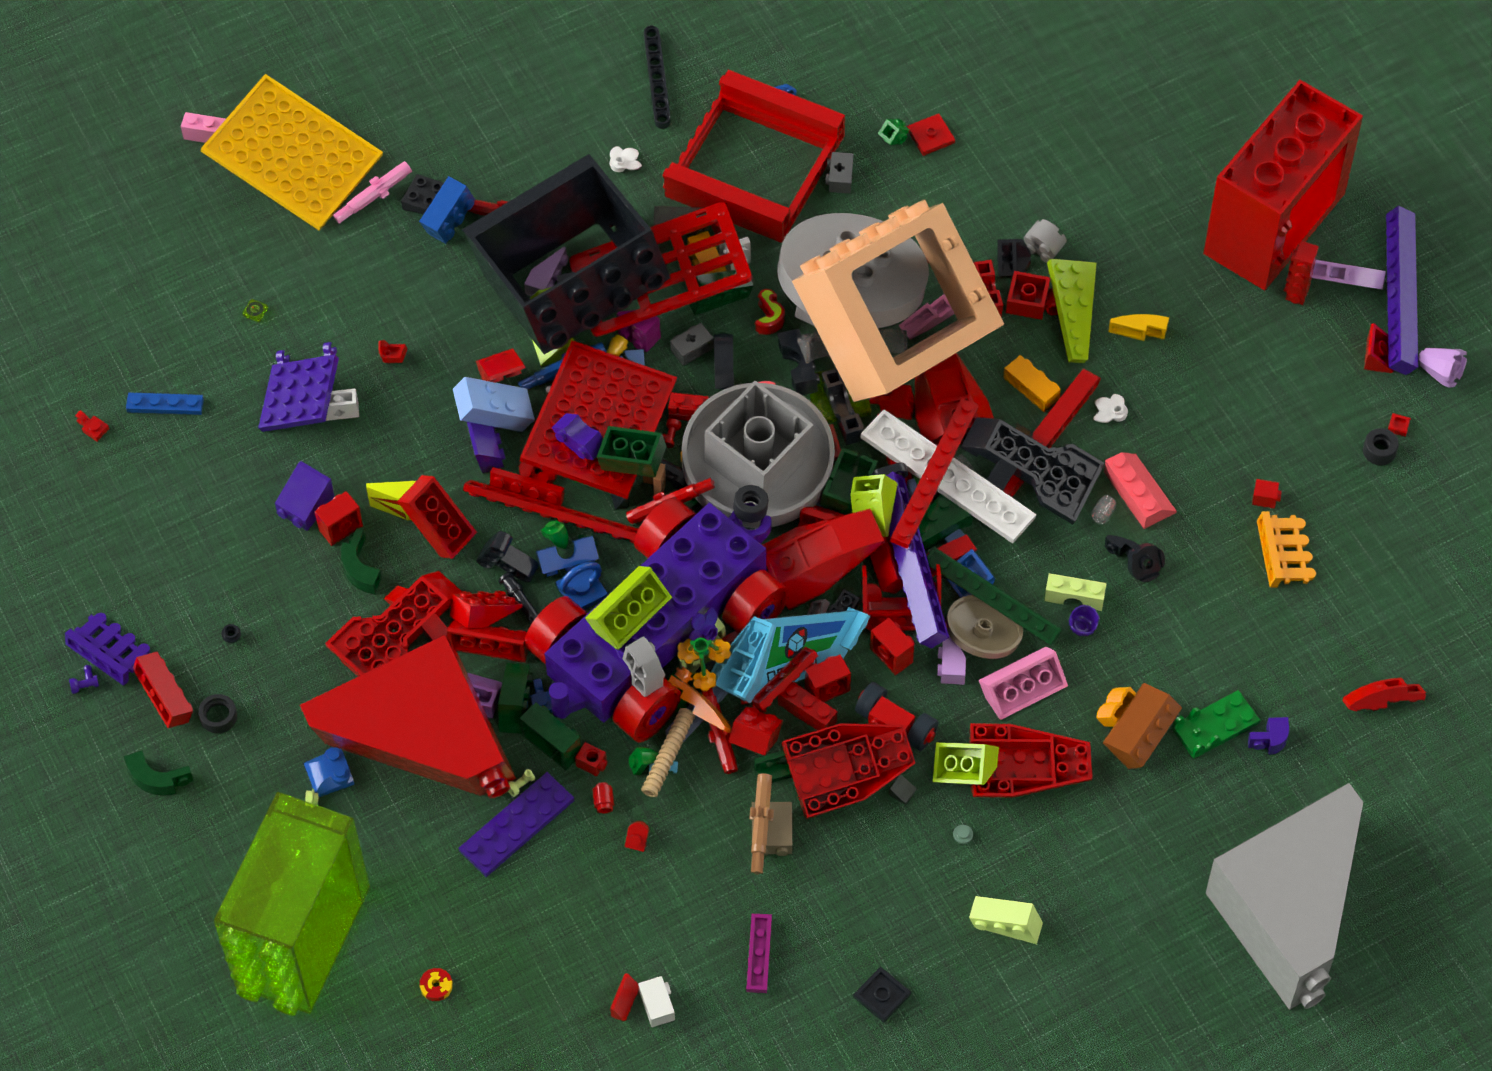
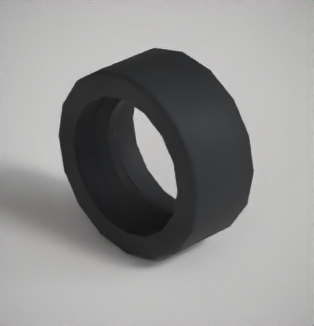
M214 694L208 696L199 706L198 715L202 726L209 732L224 733L229 731L237 721L235 704L226 695ZM217 705L228 707L229 716L225 720L211 722L207 719L206 714L212 707Z

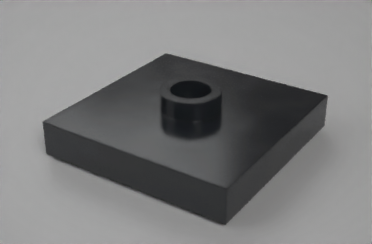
M880 966L853 994V998L885 1023L909 998L911 991Z

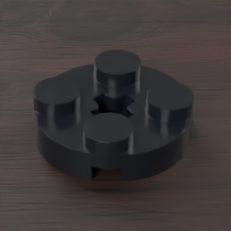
M1152 543L1141 544L1128 553V571L1132 577L1142 582H1150L1156 579L1160 574L1158 572L1161 567L1163 568L1165 565L1163 551ZM1148 559L1147 566H1144V561Z

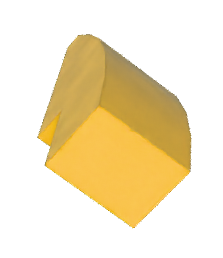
M1149 314L1120 316L1110 319L1108 332L1142 341L1145 340L1146 335L1164 339L1169 317Z

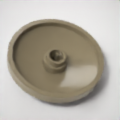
M973 595L956 600L951 605L946 616V627L950 638L961 649L977 657L996 659L1008 656L1018 648L1023 636V627Z

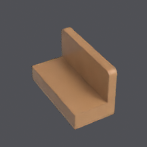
M660 463L656 477L643 476L644 483L654 485V496L665 489V464Z

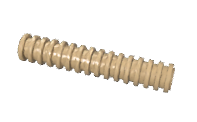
M687 708L679 709V713L673 721L674 724L671 725L669 734H667L664 744L659 750V754L656 757L657 760L654 761L644 786L641 788L642 792L649 797L658 796V792L663 786V781L666 779L665 776L668 775L678 750L681 748L680 745L683 744V740L686 738L685 735H687L690 725L695 719V715Z

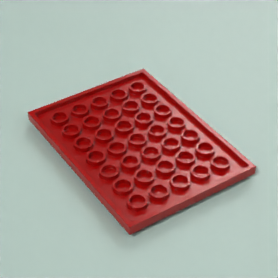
M571 340L520 456V461L628 499L637 475L602 470L597 457L594 460L581 459L574 451L556 439V433L552 427L566 413L579 415L582 421L589 427L599 431L603 438L608 426L656 432L671 392L676 384L677 377Z

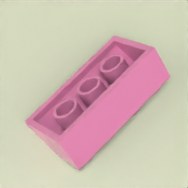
M1044 647L979 680L986 700L1000 720L1068 686L1056 651L1048 647Z

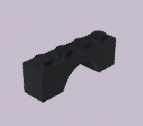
M799 329L777 333L778 346L782 358L793 360L799 364L791 370V382L794 391L801 395L818 392L817 384H820L819 374L814 372L816 371L814 360L810 361V349L805 347L807 346L805 335L802 336Z
M837 368L822 372L821 385L845 444L850 445L864 441L860 438L861 433L864 431V426L859 414H856L851 406L847 388Z

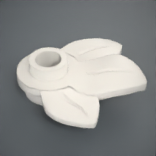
M619 146L614 147L610 151L611 169L615 172H623L625 169H639L642 164L636 161L639 154L638 150L634 148L622 150Z
M1113 394L1110 399L1101 397L1095 400V405L1099 412L1093 419L1101 423H1108L1112 420L1117 422L1125 420L1128 409L1124 405V398L1118 394Z

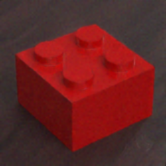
M1014 271L1007 299L1006 313L1042 320L1051 277Z
M347 491L336 495L333 500L319 506L314 511L318 530L331 546L356 531V528L363 526L360 508Z
M887 618L871 630L870 649L895 676L913 663L915 643L909 635L906 636L902 632L897 622Z
M841 654L830 656L825 661L811 664L805 669L806 691L823 702L850 691L851 672Z
M746 707L735 719L728 742L765 756L777 742L783 720L778 719L775 715L759 712L756 708Z

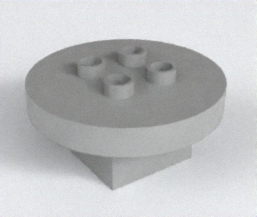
M832 213L807 219L789 231L782 243L777 273L783 291L797 305L796 318L814 326L792 283V280L804 274L800 265L816 256H824L831 252L830 248L846 239L852 240L859 236V231L884 221L858 214ZM912 238L858 267L851 274L877 328L891 326L905 320L918 309L924 298L929 267L923 251Z
M754 381L753 383L732 386L714 394L694 412L683 436L682 468L687 485L696 484L710 477L715 482L714 489L700 494L695 499L703 507L710 502L725 516L729 517L734 511L733 503L737 490L746 485L759 486L768 494L769 503L766 515L772 519L771 527L794 521L800 517L801 509L804 507H814L822 498L834 466V440L825 417L813 403L801 394L774 384ZM760 521L754 523L742 522L744 527L758 528Z

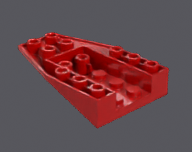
M840 723L785 740L781 743L805 820L867 799L915 764L904 725Z

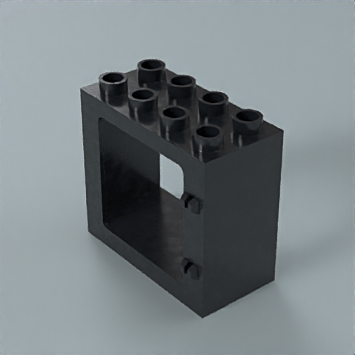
M587 154L463 229L484 277L544 355L553 349L563 347L571 338L586 329L596 327L607 316L617 310L626 309L632 301L649 291L659 289L665 281L670 279L652 229L590 154ZM594 225H599L617 247L533 299L527 296L512 276L517 271Z

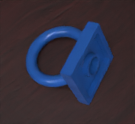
M596 562L580 564L571 569L562 579L556 581V586L562 596L570 597L584 610L601 602L608 596V593L599 581L602 569Z

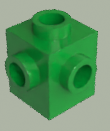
M887 119L878 135L889 145H901L907 139L910 129L905 126L906 123L901 119Z

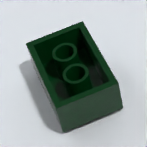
M608 426L597 459L602 470L656 477L666 449V443L662 433Z

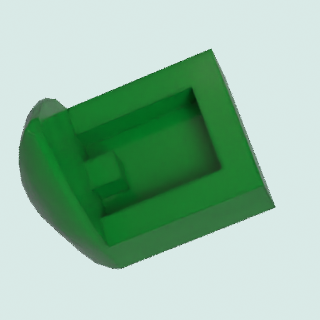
M555 520L548 522L540 530L542 535L551 540L554 545L562 549L567 548L568 532L564 524Z
M636 747L629 757V766L632 768L633 775H641L648 765L653 764L657 760L656 757L659 753L651 748Z

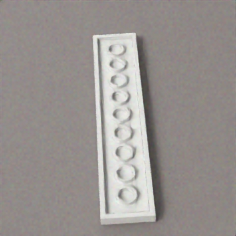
M883 410L860 436L861 439L894 462L905 463L908 471L921 479L937 448V445L886 410ZM953 458L937 490L1011 543H1014L1036 518L1034 512L955 458Z

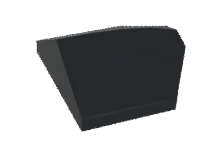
M998 239V277L1013 276L1014 271L1025 273L1031 264V252L1024 240Z

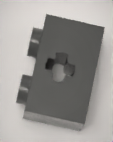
M832 152L831 159H828L827 170H830V174H826V185H829V192L851 194L854 153Z
M702 323L690 327L688 331L681 335H676L670 341L672 353L683 366L714 349V338Z

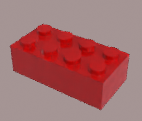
M421 475L397 501L440 557L453 559L477 533L434 476Z

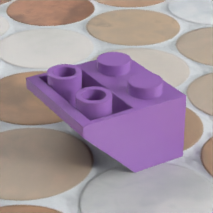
M467 673L487 717L493 718L499 702L502 682Z

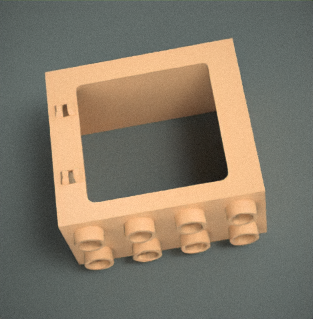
M922 200L910 207L907 205L888 215L889 219L884 222H877L859 231L860 235L854 239H846L831 247V252L824 256H816L801 264L800 268L804 274L792 280L854 402L891 392L1004 325L943 203L929 207L926 200ZM915 235L957 321L893 358L851 274L853 270Z

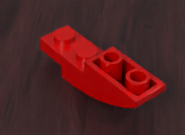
M1391 678L1362 686L1344 696L1343 702L1349 710L1353 711L1361 709L1379 710V708H1387L1388 701L1396 703L1405 700L1410 702L1425 700L1426 692L1420 684H1406L1402 678Z

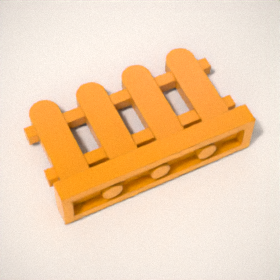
M1262 511L1257 520L1270 588H1277L1281 581H1284V584H1289L1290 581H1303V584H1308L1316 576L1314 569L1306 568V564L1310 563L1313 558L1312 554L1302 549V547H1306L1309 543V538L1306 535L1299 534V531L1304 529L1306 522L1302 518H1296V515H1291L1290 518H1277V515L1270 517L1269 511ZM1280 531H1293V535H1281ZM1283 547H1296V551H1284ZM1287 564H1299L1300 568H1288Z

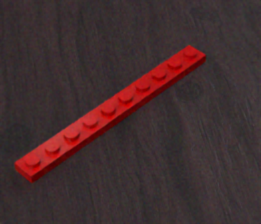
M961 398L891 536L890 542L908 549L978 411L979 405Z
M474 480L464 483L463 491L469 492L468 494L471 496H483L491 502L500 501L508 507L517 506L525 512L534 511L540 513L542 517H555L563 523L572 522L580 528L589 527L597 533L606 532L612 534L611 536L614 538L630 539L631 543H634L638 528Z

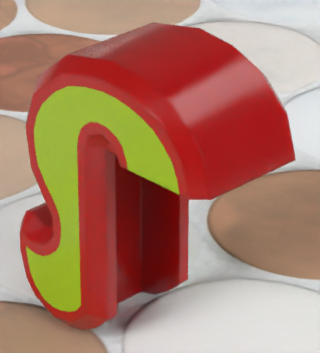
M763 289L758 295L760 299L758 305L766 316L755 322V331L759 334L769 335L783 327L785 311L784 307L777 302V294L771 289Z

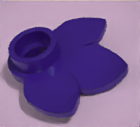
M713 607L705 615L696 613L692 617L691 626L694 630L689 636L691 641H695L697 638L713 641L717 637L718 629L715 624L718 616Z

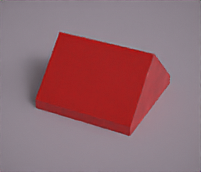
M1373 323L1370 326L1367 337L1364 370L1392 373L1394 370L1389 368L1388 334Z

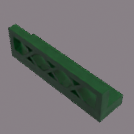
M784 750L754 759V770L757 778L758 774L772 775L773 783L792 777Z

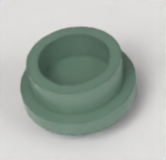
M959 825L953 831V838L959 844H967L973 838V831L967 825Z

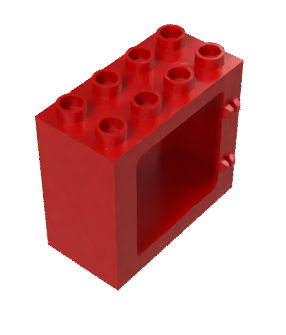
M1299 80L1217 176L1203 254L1265 291L1291 260L1294 250H1298L1300 242L1307 241L1345 195L1363 115L1306 82Z

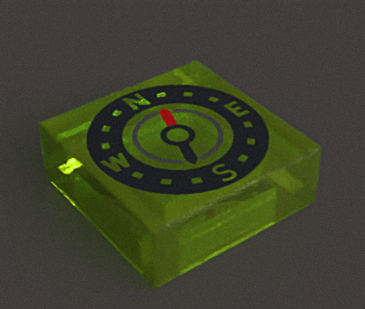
M251 299L243 311V316L260 323L268 310V305Z

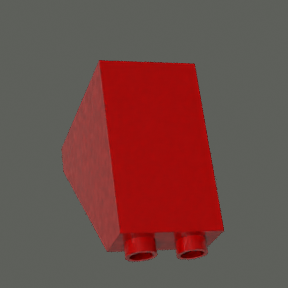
M445 635L300 705L310 728L327 745L341 748L342 750L479 796L487 793L489 798H496L511 789L508 782L516 779L465 667Z

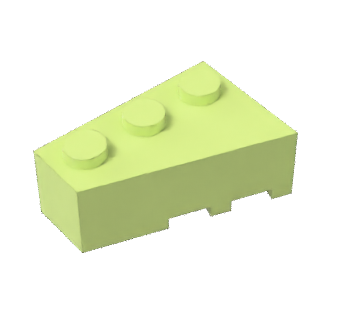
M975 896L969 916L974 927L979 930L994 932L1033 944H1037L1043 924L1032 903Z

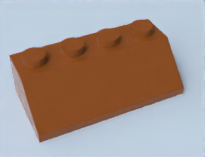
M1143 683L1103 744L1128 769L1142 768L1182 707L1169 694Z

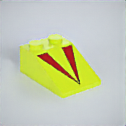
M416 481L366 483L370 506L400 518L411 520L397 501Z

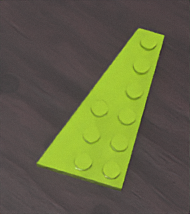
M1050 259L1047 261L1068 362L1085 363L1088 360L1096 263Z

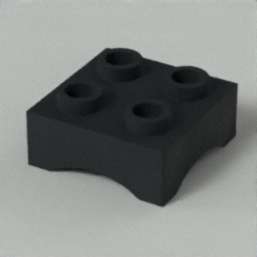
M416 174L401 201L402 209L424 215L444 183Z

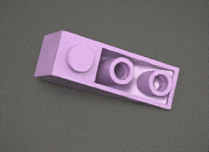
M566 247L561 248L531 270L524 284L527 295L532 296L538 290L554 286L557 276L561 275L562 267L566 266L569 256L567 255Z
M949 636L947 640L943 641V646L939 647L938 659H942V664H938L937 676H941V683L964 685L966 657L961 648Z

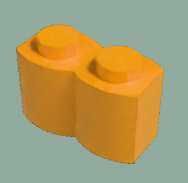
M1131 687L1112 689L1107 696L1106 703L1099 708L1096 718L1104 727H1114L1136 692Z

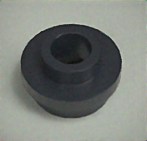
M228 624L223 628L221 635L225 642L235 643L241 637V630L234 624Z

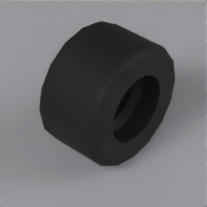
M1377 428L1370 431L1366 435L1363 446L1365 458L1375 465L1391 463L1395 459L1398 450V438L1388 429ZM1383 444L1388 449L1380 450L1377 449L1374 445Z
M746 485L739 488L734 496V514L743 522L754 523L762 520L768 510V494L764 489L755 485ZM751 501L755 502L758 505L748 506L744 503Z

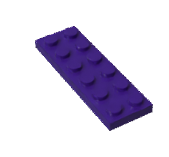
M546 772L459 847V852L487 877L573 803L574 797Z

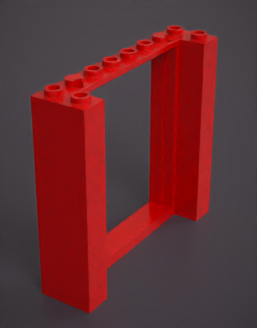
M728 70L725 76L722 75L719 85L721 90L718 99L713 101L710 112L705 114L702 125L697 127L694 138L689 140L687 150L681 153L679 163L672 162L669 168H665L663 172L665 197L698 210L723 202L727 206L733 224L783 243L825 171L832 152H836L845 136V115ZM723 110L823 149L789 208L688 168Z

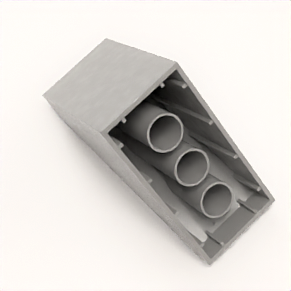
M1350 783L1215 858L1213 861L1206 895L1289 1010L1300 1003L1306 1009L1318 1004L1326 996L1323 991L1324 986L1331 980L1329 971L1335 955L1363 807L1362 799Z

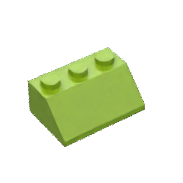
M936 742L933 782L984 785L997 768L999 747L986 744Z

